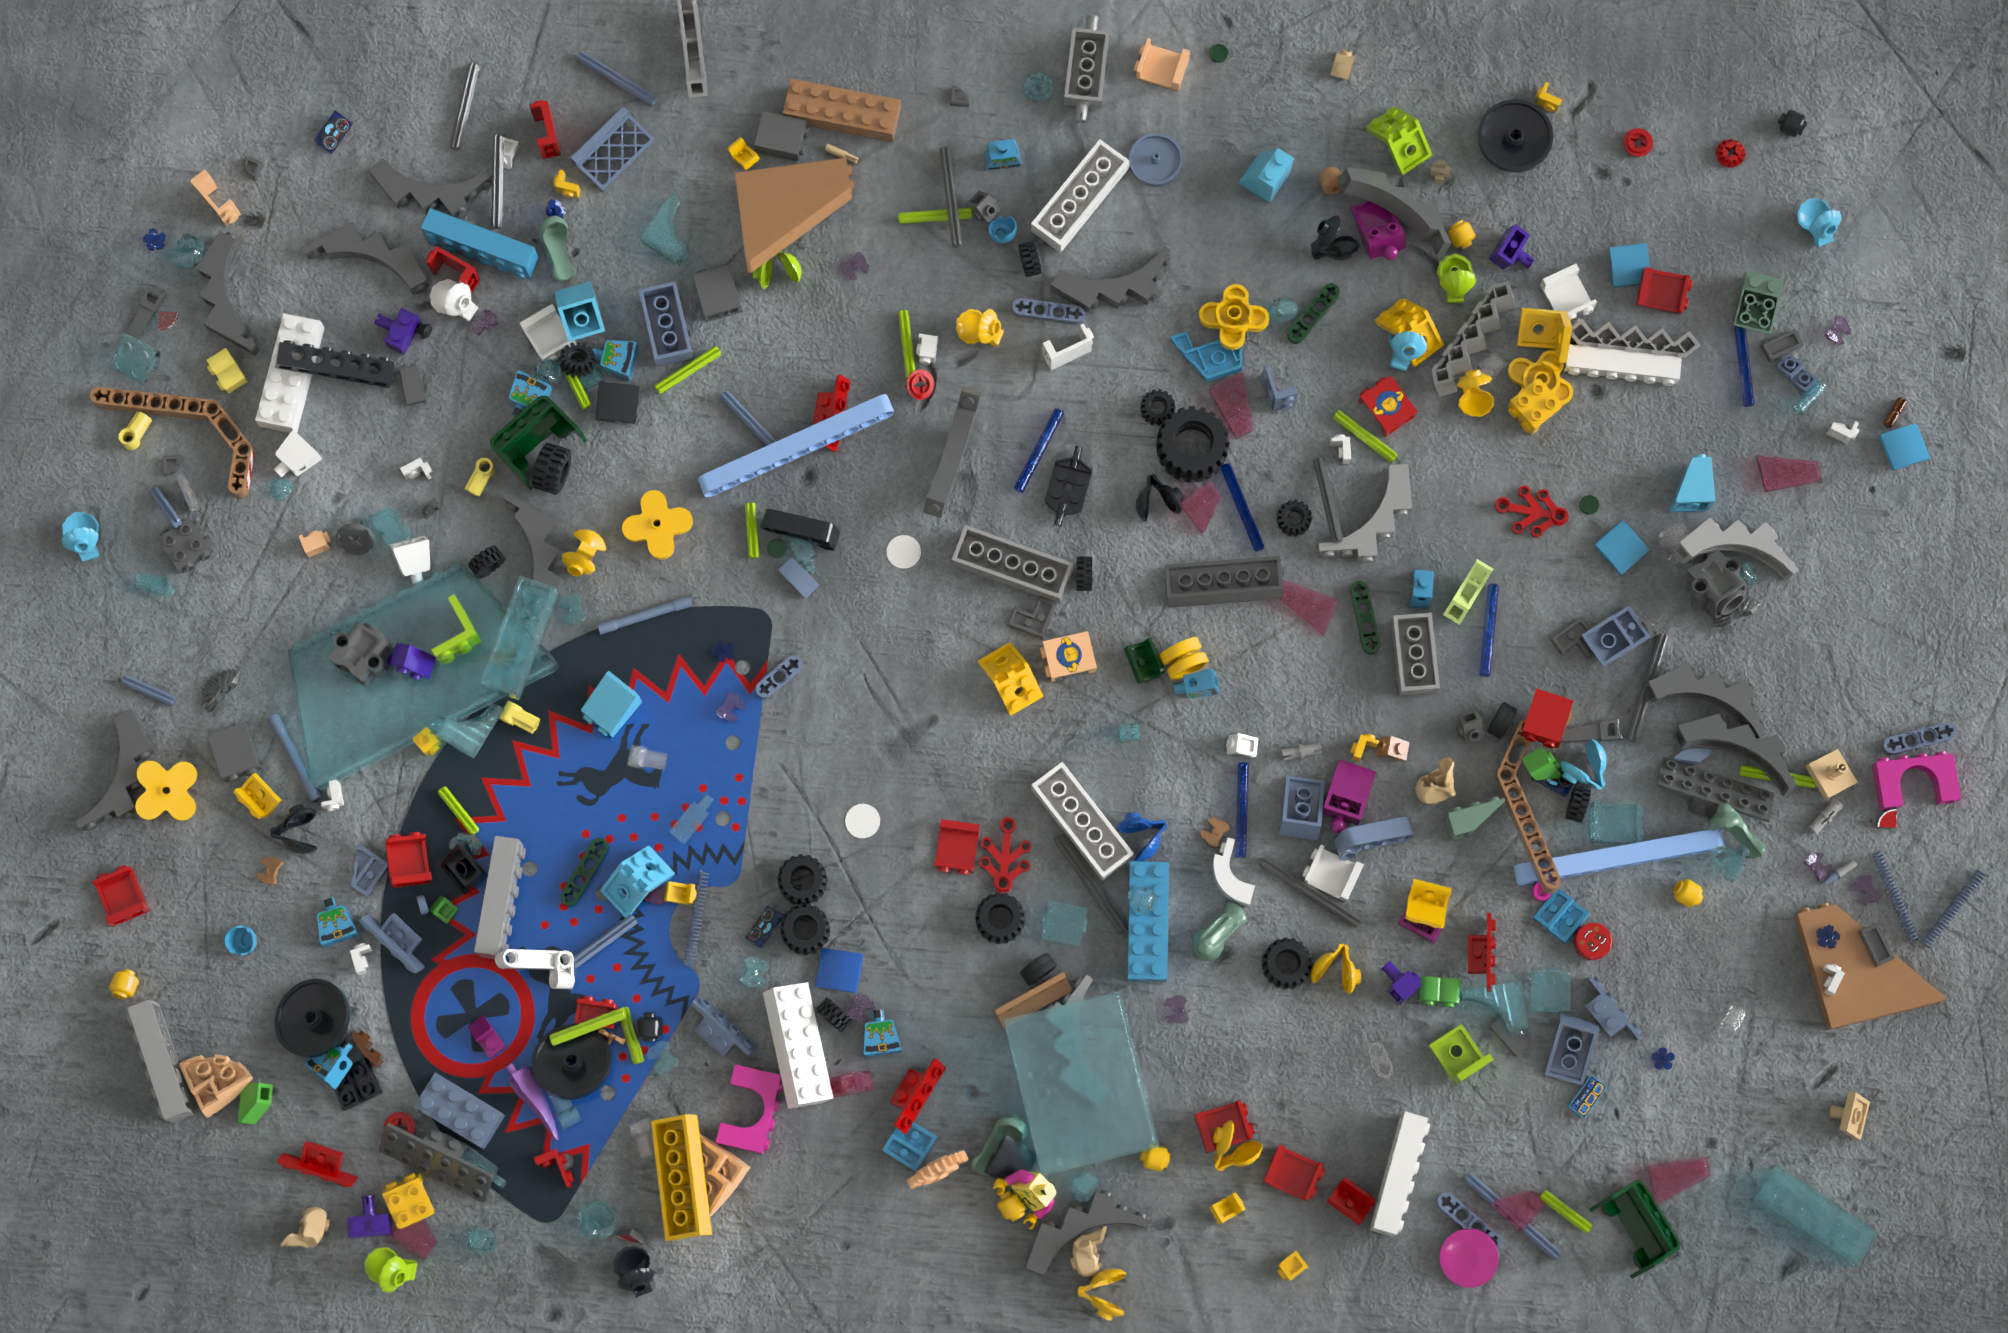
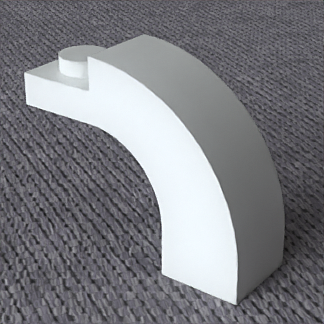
M1227 838L1226 843L1222 842L1219 851L1223 855H1214L1212 865L1213 877L1223 895L1237 904L1249 907L1255 885L1241 882L1232 874L1229 861L1235 839Z

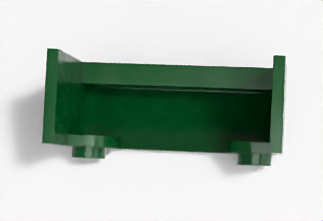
M539 396L491 438L490 446L511 472L529 490H532L533 487L524 476L529 469V463L525 456L551 433H554L559 438H565L574 432L584 443L587 439L580 428L548 396Z
M1637 1179L1589 1208L1590 1212L1601 1207L1604 1214L1609 1217L1617 1215L1638 1250L1633 1254V1261L1639 1269L1630 1275L1631 1279L1657 1266L1680 1249L1678 1237L1641 1180Z

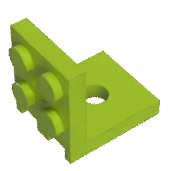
M1397 107L1388 109L1386 113L1373 119L1370 124L1365 126L1369 134L1387 144L1397 170L1401 175L1406 174L1432 156L1418 119ZM1412 145V151L1407 153V148Z
M455 594L448 597V600L466 631L431 649L441 664H448L454 661L457 655L470 652L472 647L482 642Z
M1462 1024L1428 1045L1454 1085H1457L1494 1060L1490 1053L1486 1056L1482 1055ZM1453 1046H1458L1461 1049L1459 1057H1454L1451 1054Z

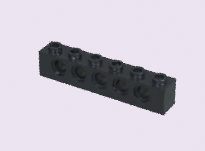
M284 340L278 345L275 368L389 388L392 384L395 362L390 361L386 357L375 359L371 358V355L360 354L358 356L346 350L336 352L329 347L319 349L314 348V345L311 344L296 345L293 341ZM299 353L302 359L295 360L292 354ZM311 357H319L321 363L316 364L312 362ZM332 359L338 360L339 363H340V366H339V367H334V366H332L331 363H330V360H332ZM356 363L359 369L352 370L349 364ZM370 366L376 367L377 370H378V373H376V374L371 373V372L369 371L368 367H370Z

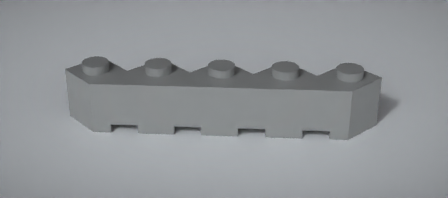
M1509 281L1495 284L1488 288L1486 296L1482 301H1479L1472 311V316L1462 325L1453 343H1450L1442 354L1439 363L1435 364L1432 368L1433 380L1439 397L1458 392L1454 376L1472 370L1469 354L1487 350L1484 333L1502 329L1498 313L1516 308Z
M1580 317L1571 324V339L1575 344L1581 346L1685 358L1701 346L1689 330H1685L1672 340L1662 327H1658L1645 337L1635 324H1631L1620 334L1617 333L1609 321L1603 322L1593 331Z

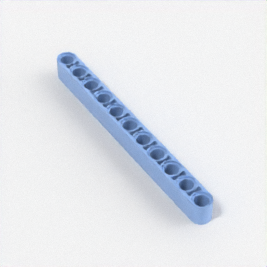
M886 394L877 396L698 477V482L704 497L717 495L891 417L894 414V410Z
M1710 829L1554 857L1552 859L1560 878L1716 851L1724 849L1725 844L1721 829L1715 831ZM1530 862L1513 866L1517 886L1539 882ZM1545 862L1538 863L1541 868L1548 867Z

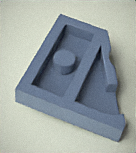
M358 844L351 886L366 897H369L388 870L387 862Z

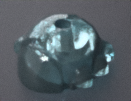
M285 478L274 480L270 485L271 496L276 497V500L281 499L284 501L291 493L293 485L290 484L289 480L285 481Z

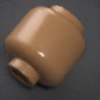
M1327 167L1318 176L1322 190L1328 195L1337 194L1342 190L1338 182L1339 176L1342 173L1336 167Z

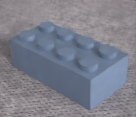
M676 281L639 289L657 367L694 359Z
M436 1072L414 1105L418 1110L482 1149L486 1148L505 1117V1114Z

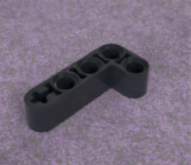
M774 509L765 510L760 526L761 529L768 532L815 542L819 547L830 551L835 550L840 534L838 528L832 523Z

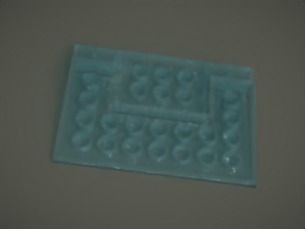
M1121 991L1003 1020L1042 1176L1159 1147Z

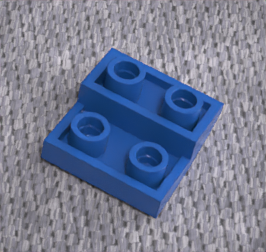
M822 948L815 987L857 993L863 954Z

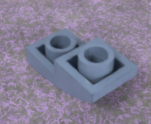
M1788 353L1776 368L1789 382L1806 395L1818 382V378L1803 368L1804 364Z
M792 556L778 569L805 598L819 586Z

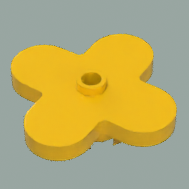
M1239 284L1228 286L1224 290L1223 300L1220 303H1206L1199 311L1201 324L1207 328L1219 329L1220 344L1228 350H1237L1242 347L1247 331H1263L1269 323L1267 310L1261 306L1250 305L1248 303L1249 294L1247 289Z
M1554 350L1542 353L1535 363L1526 358H1516L1508 367V377L1512 382L1521 386L1520 392L1536 379H1541L1561 401L1562 406L1569 403L1573 396L1571 384L1560 378L1559 374L1564 367V363L1559 362Z
M651 490L646 492L641 498L642 513L628 517L623 522L622 532L625 538L631 542L647 541L650 554L658 560H664L669 558L674 552V536L687 533L692 528L693 518L691 513L685 508L668 509L664 494L657 490ZM660 522V526H654L655 523Z
M146 761L138 767V781L146 788V792L137 799L135 805L136 812L140 817L147 820L155 819L165 810L175 819L181 821L188 820L194 815L196 804L187 793V790L197 779L196 768L191 763L179 762L169 771H166L155 761ZM164 787L170 788L169 794L162 792Z

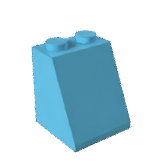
M1279 148L1260 152L1240 179L1239 184L1270 203L1290 175L1294 158Z
M591 281L555 291L557 308L569 342L605 331Z
M1703 454L1692 457L1684 469L1669 512H1700L1710 509L1715 502L1712 457H1706Z
M608 671L582 707L581 712L584 715L582 718L590 725L595 723L598 726L597 730L605 737L610 735L613 738L640 706L642 701L635 691Z

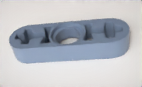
M795 655L789 656L756 685L757 696L761 699H768L802 670V660ZM790 661H797L798 668H791L789 670L791 675L788 676L787 672L782 668L785 666L787 670L790 667ZM776 673H783L785 679L782 682H776L773 678ZM769 679L771 680L773 685L777 686L773 688V686L771 685L768 688V694H766L765 692L762 694L760 693L761 686L767 687L770 684L769 681H767Z

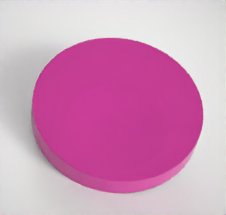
M1464 1228L1453 1232L1444 1241L1440 1251V1264L1445 1275L1453 1283L1462 1287H1478L1488 1282L1497 1270L1499 1262L1498 1250L1494 1241L1486 1233L1473 1228Z

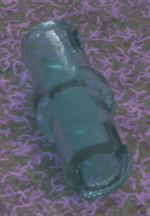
M1818 380L1809 391L1803 394V398L1793 406L1795 412L1800 410L1798 414L1803 415L1811 404H1815L1817 398L1827 389L1826 384L1823 383L1820 386L1822 381Z

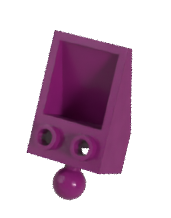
M1370 201L1350 206L1360 238L1370 260L1384 256L1387 260H1394L1398 256V251L1406 249L1405 233L1394 214Z
M1339 759L1322 810V814L1334 817L1330 823V828L1334 833L1343 831L1346 827L1345 822L1359 825L1376 771Z

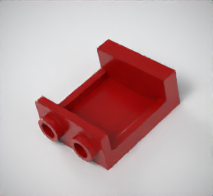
M535 101L529 105L535 122L544 120L548 136L537 139L542 158L548 159L561 156L548 101Z
M1644 267L1636 305L1681 314L1688 306L1686 295L1687 291L1690 292L1692 280H1690L1689 275H1680Z
M1536 688L1521 736L1529 742L1537 741L1543 743L1547 748H1558L1574 700Z
M412 832L409 833V836L401 837V834H394L386 839L385 849L391 888L430 884L432 881L426 851V834Z
M126 865L115 868V872L110 874H100L96 877V880L92 881L106 912L107 924L112 927L149 912L134 870L129 866L126 867Z
M1241 1100L1194 1115L1206 1154L1216 1151L1217 1143L1213 1142L1216 1128H1222L1230 1120L1234 1124L1230 1146L1253 1138L1252 1134H1255L1252 1123L1247 1121L1246 1115L1249 1113L1246 1104H1242Z
M1278 1145L1263 1183L1307 1202L1309 1198H1314L1317 1188L1314 1187L1317 1179L1321 1180L1325 1169H1322L1323 1163H1318L1290 1151L1282 1145Z

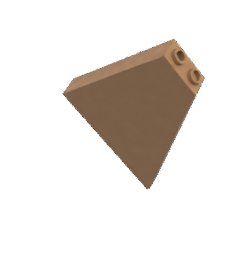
M847 158L735 173L748 273L755 271L852 199L851 191H854L855 188L853 179H849V176H853L851 165H847Z
M1829 903L1817 905L1818 909L1810 910V907L1798 910L1799 913L1794 916L1827 1030L1945 1001V997L1893 952L1892 954L1895 959L1875 967L1858 932L1864 928L1836 904L1829 906ZM1830 963L1841 968L1840 971L1845 973L1835 994L1832 996L1823 993L1826 988L1823 986L1828 976L1832 975L1823 971L1822 968L1826 964L1830 965Z

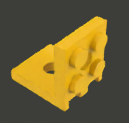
M1405 298L1396 301L1392 307L1383 311L1375 319L1377 326L1394 335L1409 331L1423 336L1427 343L1426 352L1410 361L1414 367L1444 346L1428 311Z
M1521 308L1517 346L1555 349L1559 362L1567 363L1572 325L1567 311ZM1541 324L1543 325V330L1535 332L1533 331L1534 326Z
M1011 642L977 661L980 668L995 685L1010 716L1044 697L1027 661ZM1018 687H1023L1020 693L1015 694V690Z

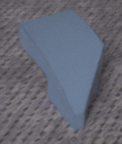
M1711 748L1683 750L1671 760L1693 766L1709 757L1714 751Z

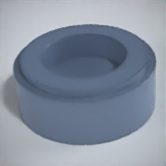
M424 895L417 896L421 915L428 914L429 910Z

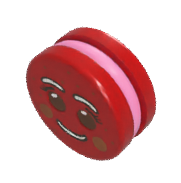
M1599 923L1583 925L1574 936V948L1586 960L1601 959L1610 951L1612 946V937L1609 930Z

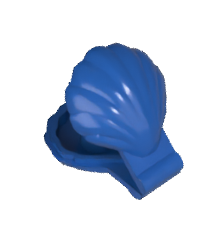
M1139 813L1125 814V820L1117 824L1116 828L1121 833L1159 829L1134 858V861H1146L1157 852L1161 843L1160 834L1167 829V824L1164 820L1150 821L1147 818L1140 817Z

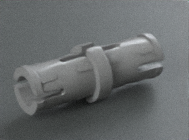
M1320 741L1306 745L1301 743L1295 747L1281 749L1283 761L1300 757L1305 759V756L1322 754Z
M1833 799L1824 810L1818 812V816L1807 828L1817 835L1827 823L1830 824L1832 822V818L1843 808V805L1838 800Z

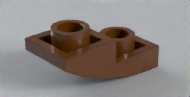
M353 1030L351 1034L360 1051L380 1068L384 1062L380 1058L382 1054L373 1048L369 1051L373 1044L369 1041L370 1036L362 1030L359 1033Z

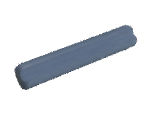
M155 487L153 490H150L151 497L172 527L177 528L180 526L182 521L159 488Z
M125 675L121 683L124 686L169 706H173L176 702L174 695L131 676Z

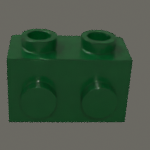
M1147 638L1141 643L1124 648L1137 684L1155 680L1165 673L1164 665L1160 661L1157 647L1153 643L1152 638Z

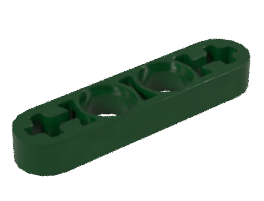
M1329 283L1325 285L1288 331V340L1291 343H1301L1338 299L1340 289L1336 284ZM1333 289L1334 295L1331 294L1328 300L1324 299L1327 296V290L1331 291ZM1321 302L1325 308L1322 311H1317L1314 308V304ZM1309 316L1313 319V323L1306 325L1303 323V318ZM1301 326L1300 338H1293V332L1296 333Z
M1356 581L1352 584L1350 594L1361 645L1366 654L1373 655L1380 648V640L1369 589L1365 582ZM1357 586H1360V589H1364L1361 594V600H1359V593L1354 591ZM1366 604L1369 611L1367 613H1360L1358 606ZM1363 623H1371L1373 629L1370 632L1364 631L1362 629ZM1374 634L1375 636L1371 637L1372 644H1376V646H1374V649L1371 650L1370 647L1366 646L1369 643L1368 637L1364 638V636H1371Z
M604 838L594 839L561 893V901L564 905L568 907L575 906L588 887L609 851V844ZM601 842H603V846L605 849H600L598 851L597 855L600 856V858L597 859L594 855H591L590 853L592 851L595 854V852L597 851L595 845L601 844ZM587 859L595 860V866L592 869L585 867L584 863ZM579 875L585 877V883L582 886H577L574 881ZM571 885L575 889L580 890L579 893H577L576 891L573 893V897L575 898L574 901L570 900L569 902H566L567 898L565 897V895H570L573 891V889L570 888Z

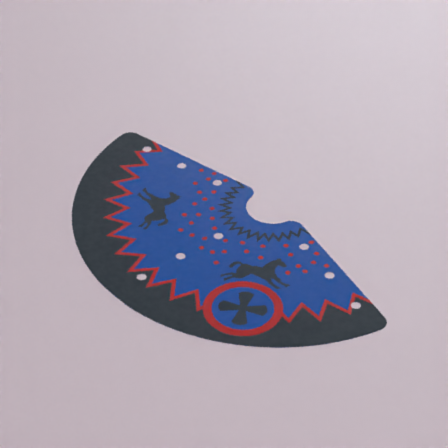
M738 606L689 607L627 625L600 635L599 629H596L541 656L495 690L457 729L425 775L399 833L401 837L409 836V833L412 832L426 834V851L432 881L430 884L391 888L389 872L387 874L381 925L393 913L403 920L422 939L412 954L425 966L423 970L413 973L407 970L405 965L398 958H395L386 946L380 944L383 989L397 1048L419 1097L436 1072L505 1114L504 1119L485 1149H482L432 1118V1120L441 1132L467 1144L466 1150L461 1156L463 1160L494 1175L491 1188L518 1209L539 1222H553L564 1213L692 1001L695 999L700 988L699 977L692 968L684 965L672 947L670 922L678 904L664 901L666 882L650 891L632 913L637 920L635 926L581 966L574 968L575 982L572 989H552L549 985L550 970L501 969L496 965L495 959L482 958L474 952L488 876L464 895L440 865L452 851L449 847L450 840L454 837H460L464 840V847L488 874L495 836L519 839L524 845L523 848H526L525 859H521L520 867H523L528 861H533L537 864L538 871L534 876L530 877L526 876L522 871L521 879L517 881L519 894L517 898H514L513 905L516 906L514 917H511L510 920L512 933L510 937H507L506 944H509V949L566 950L572 953L573 957L625 919L609 900L600 901L596 897V890L600 886H604L621 862L647 846H650L674 871V876L668 881L687 885L695 884L696 890L697 881H699L698 877H700L698 874L701 869V871L710 875H702L709 877V879L700 878L708 881V883L700 882L708 886L699 887H725L734 883L740 875L763 703V699L759 698L756 694V685L766 677L772 633V621L769 615L761 609ZM741 660L749 662L751 667L749 673L746 675L738 674L735 670L737 662ZM608 671L635 691L642 701L640 706L613 738L610 735L605 737L597 730L598 726L595 723L590 725L582 718L584 715L581 712L582 707ZM761 686V694L764 693L765 687ZM507 701L517 704L523 708L522 710L540 719L539 725L533 734L516 725H509L498 718ZM731 735L739 737L741 741L740 747L736 750H729L726 747L725 741ZM444 786L447 787L478 826L479 831L475 835L469 834L438 794L439 789ZM721 811H726L731 816V821L727 826H720L716 823V815ZM604 838L609 844V851L588 887L575 906L568 907L564 905L561 901V893L594 839ZM601 842V844L595 845V847L597 848L595 854L592 851L590 853L591 855H594L597 859L600 858V856L597 855L598 851L600 849H605L603 846V842ZM587 859L584 863L585 867L592 869L595 866V860ZM582 875L577 876L574 880L575 884L582 886L585 883V877ZM571 885L570 888H572L573 891L570 895H565V897L567 898L566 902H569L570 900L574 901L575 898L573 897V893L575 891L579 893L580 890L575 889ZM424 895L429 910L439 896L442 895L459 910L446 924L430 911L428 914L421 915L416 897ZM505 956L506 962L509 963V957ZM560 956V962L563 965V959ZM582 996L594 997V1001L602 1002V999L613 1000V1004H616L618 1009L628 1007L636 1034L637 1019L644 1016L645 1012H655L656 1016L661 1017L663 1020V1035L658 1038V1041L650 1042L642 1041V1038L637 1035L644 1062L633 1064L627 1042L625 1041L624 1045L612 1040L611 1044H608L612 1055L611 1071L604 1084L594 1093L580 1099L565 1100L553 1097L543 1090L559 1140L555 1141L538 1116L512 1088L507 1080L511 1075L506 1067L513 1063L517 1071L528 1065L532 1069V1056L538 1042L544 1035L559 1026L575 1024L578 1004L576 1001L577 998L582 999ZM483 1015L506 1045L505 1049L491 1059L468 1029L470 1024ZM620 1021L615 1023L614 1030L603 1028L619 1038L626 1039ZM605 1085H611L616 1090L615 1097L610 1101L603 1100L600 1095V1091ZM554 1149H558L559 1153L563 1151L564 1154H570L574 1159V1164L570 1169H566V1171L570 1170L574 1181L571 1183L573 1187H566L556 1160L553 1161V1165L543 1168L536 1165L534 1157Z

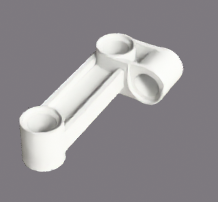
M508 949L497 953L495 956V963L501 969L550 970L549 985L552 989H572L574 986V958L569 951ZM505 955L509 957V963L506 962ZM560 956L563 959V965L560 962Z

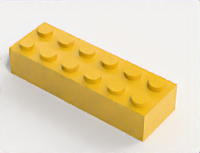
M685 1114L651 1121L665 1241H678L712 1235L697 1115Z

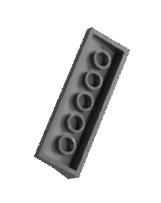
M1280 556L1165 565L1168 608L1283 599Z

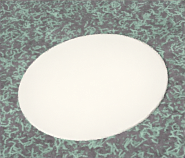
M897 536L890 541L887 547L888 560L898 568L905 569L914 566L921 556L920 545L911 536Z
M855 805L846 815V828L857 838H868L875 834L880 826L879 813L871 805Z

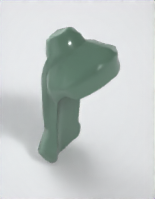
M551 216L540 225L538 235L553 267L552 277L556 281H565L572 278L576 273L565 249L568 225L561 217Z
M1729 804L1718 805L1716 813L1708 821L1710 829L1712 831L1722 829L1730 832L1740 843L1747 857L1751 859L1762 857L1766 850L1765 844L1752 834L1741 816Z
M1235 902L1226 903L1222 915L1218 916L1209 927L1203 928L1193 935L1192 951L1198 959L1211 961L1219 957L1224 948L1225 940L1240 925L1247 921V915L1243 908Z
M1011 1113L999 1119L995 1123L994 1130L985 1142L981 1153L972 1158L971 1168L978 1174L990 1176L984 1171L991 1155L996 1153L1003 1136L1007 1135L1017 1142L1026 1138L1027 1127L1017 1114Z

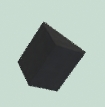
M461 842L455 845L440 865L464 895L488 876Z

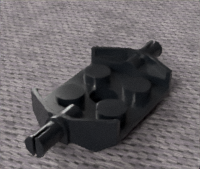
M1075 446L1072 457L1055 461L1044 502L1050 509L1056 512L1054 525L1057 526L1058 524V527H1062L1065 515H1074L1082 511L1092 469L1080 458L1083 449L1081 446ZM1069 483L1074 489L1072 492H1065L1063 486Z

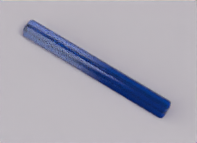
M1734 326L1744 407H1752L1755 401L1746 329Z
M1059 408L1054 409L1014 486L1016 491L1024 492L1064 415L1063 410Z
M1230 463L1221 466V471L1254 551H1261L1264 549L1263 541Z
M1494 583L1488 586L1480 676L1489 677L1491 675L1499 585Z
M1239 762L1236 823V857L1245 858L1247 851L1249 763Z

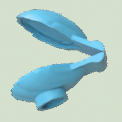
M1814 198L1807 199L1805 203L1801 204L1797 212V218L1802 228L1811 232L1815 245L1821 247L1834 241L1833 234L1838 229L1841 214L1839 211L1831 210L1826 201Z
M1409 331L1398 333L1397 335L1389 333V343L1393 349L1389 366L1406 372L1410 361L1426 352L1427 343L1423 336Z
M74 512L66 518L62 525L64 536L62 537V545L70 551L77 552L82 562L99 557L96 547L99 524L94 516L86 512Z
M1590 739L1588 744H1586V753L1593 769L1596 783L1591 781V778L1586 773L1570 763L1560 761L1559 764L1564 772L1562 777L1572 784H1576L1577 781L1583 784H1590L1591 788L1600 790L1605 787L1602 774L1606 768L1607 759L1603 747L1597 741Z

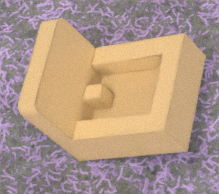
M1344 49L1341 52L1337 51L1331 71L1332 76L1349 79L1355 59L1351 51Z

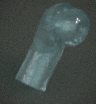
M458 833L457 842L468 844L472 855H479L481 853L482 844L477 836Z

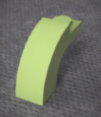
M1477 559L1443 615L1460 625L1492 573L1493 568Z

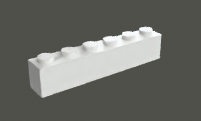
M1570 344L1567 363H1564L1563 371L1571 375L1582 373L1587 374L1589 377L1625 378L1626 381L1630 382L1643 380L1644 383L1648 384L1660 382L1666 386H1673L1680 380L1682 357Z

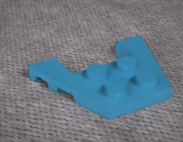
M1187 331L1171 336L1173 345L1206 382L1240 372L1243 369L1242 347L1237 350H1228L1220 344L1219 340L1193 348Z

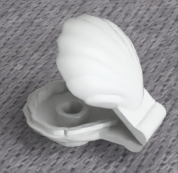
M446 279L439 281L432 287L430 294L431 305L437 312L451 316L459 315L466 321L471 320L478 307L471 301V291L467 284Z

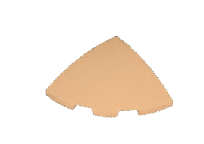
M215 1054V1057L207 1058L200 1055L179 1063L192 1094L207 1118L229 1104L253 1079L244 1065L240 1062L232 1061L228 1056Z
M700 1134L709 1214L711 1217L737 1188L750 1169V1166L722 1146Z

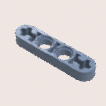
M1024 298L1016 299L1012 305L1014 315L1021 318L1079 325L1085 319L1084 309L1076 305ZM1019 304H1023L1024 308H1029V305H1032L1031 313H1028L1029 309H1022V312H1020L1017 307H1019ZM1042 306L1045 312L1038 315L1034 312V308ZM1059 308L1063 310V315L1055 317L1053 315L1054 309ZM1066 310H1069V314L1079 312L1081 316L1078 319H1074V315H1068V318H1066Z
M1945 722L1890 736L1882 742L1881 748L1885 754L1894 755L1946 742L1955 737L1956 727L1952 723ZM1945 727L1947 730L1951 731V733L1948 734V736L1947 734H1941L1938 736V732L1943 731ZM1924 732H1931L1933 740L1926 741L1923 738ZM1906 736H1911L1914 739L1915 743L1913 746H1908L1905 743ZM1898 738H1900V745L1895 746L1893 750L1891 748H1887V744H1889V741L1891 742V744H1895L1899 742Z
M1447 1192L1438 1196L1436 1200L1438 1208L1462 1229L1471 1228L1475 1222L1480 1223L1482 1232L1485 1233L1487 1229L1489 1231L1487 1235L1490 1238L1496 1237L1497 1249L1501 1246L1502 1239L1499 1234L1456 1197ZM1442 1197H1449V1203L1452 1206H1454L1455 1203L1458 1204V1207H1456L1452 1211V1214L1449 1212V1210H1451L1452 1208H1450L1448 1205H1441L1443 1203V1201L1441 1200ZM1459 1209L1465 1210L1467 1214L1466 1219L1463 1221L1456 1218V1212Z

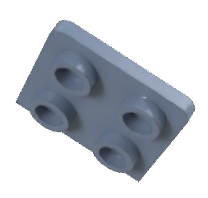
M1265 365L1263 372H1261L1260 383L1263 389L1266 388L1268 406H1272L1273 411L1291 409L1295 405L1298 394L1296 387L1277 392L1269 366Z

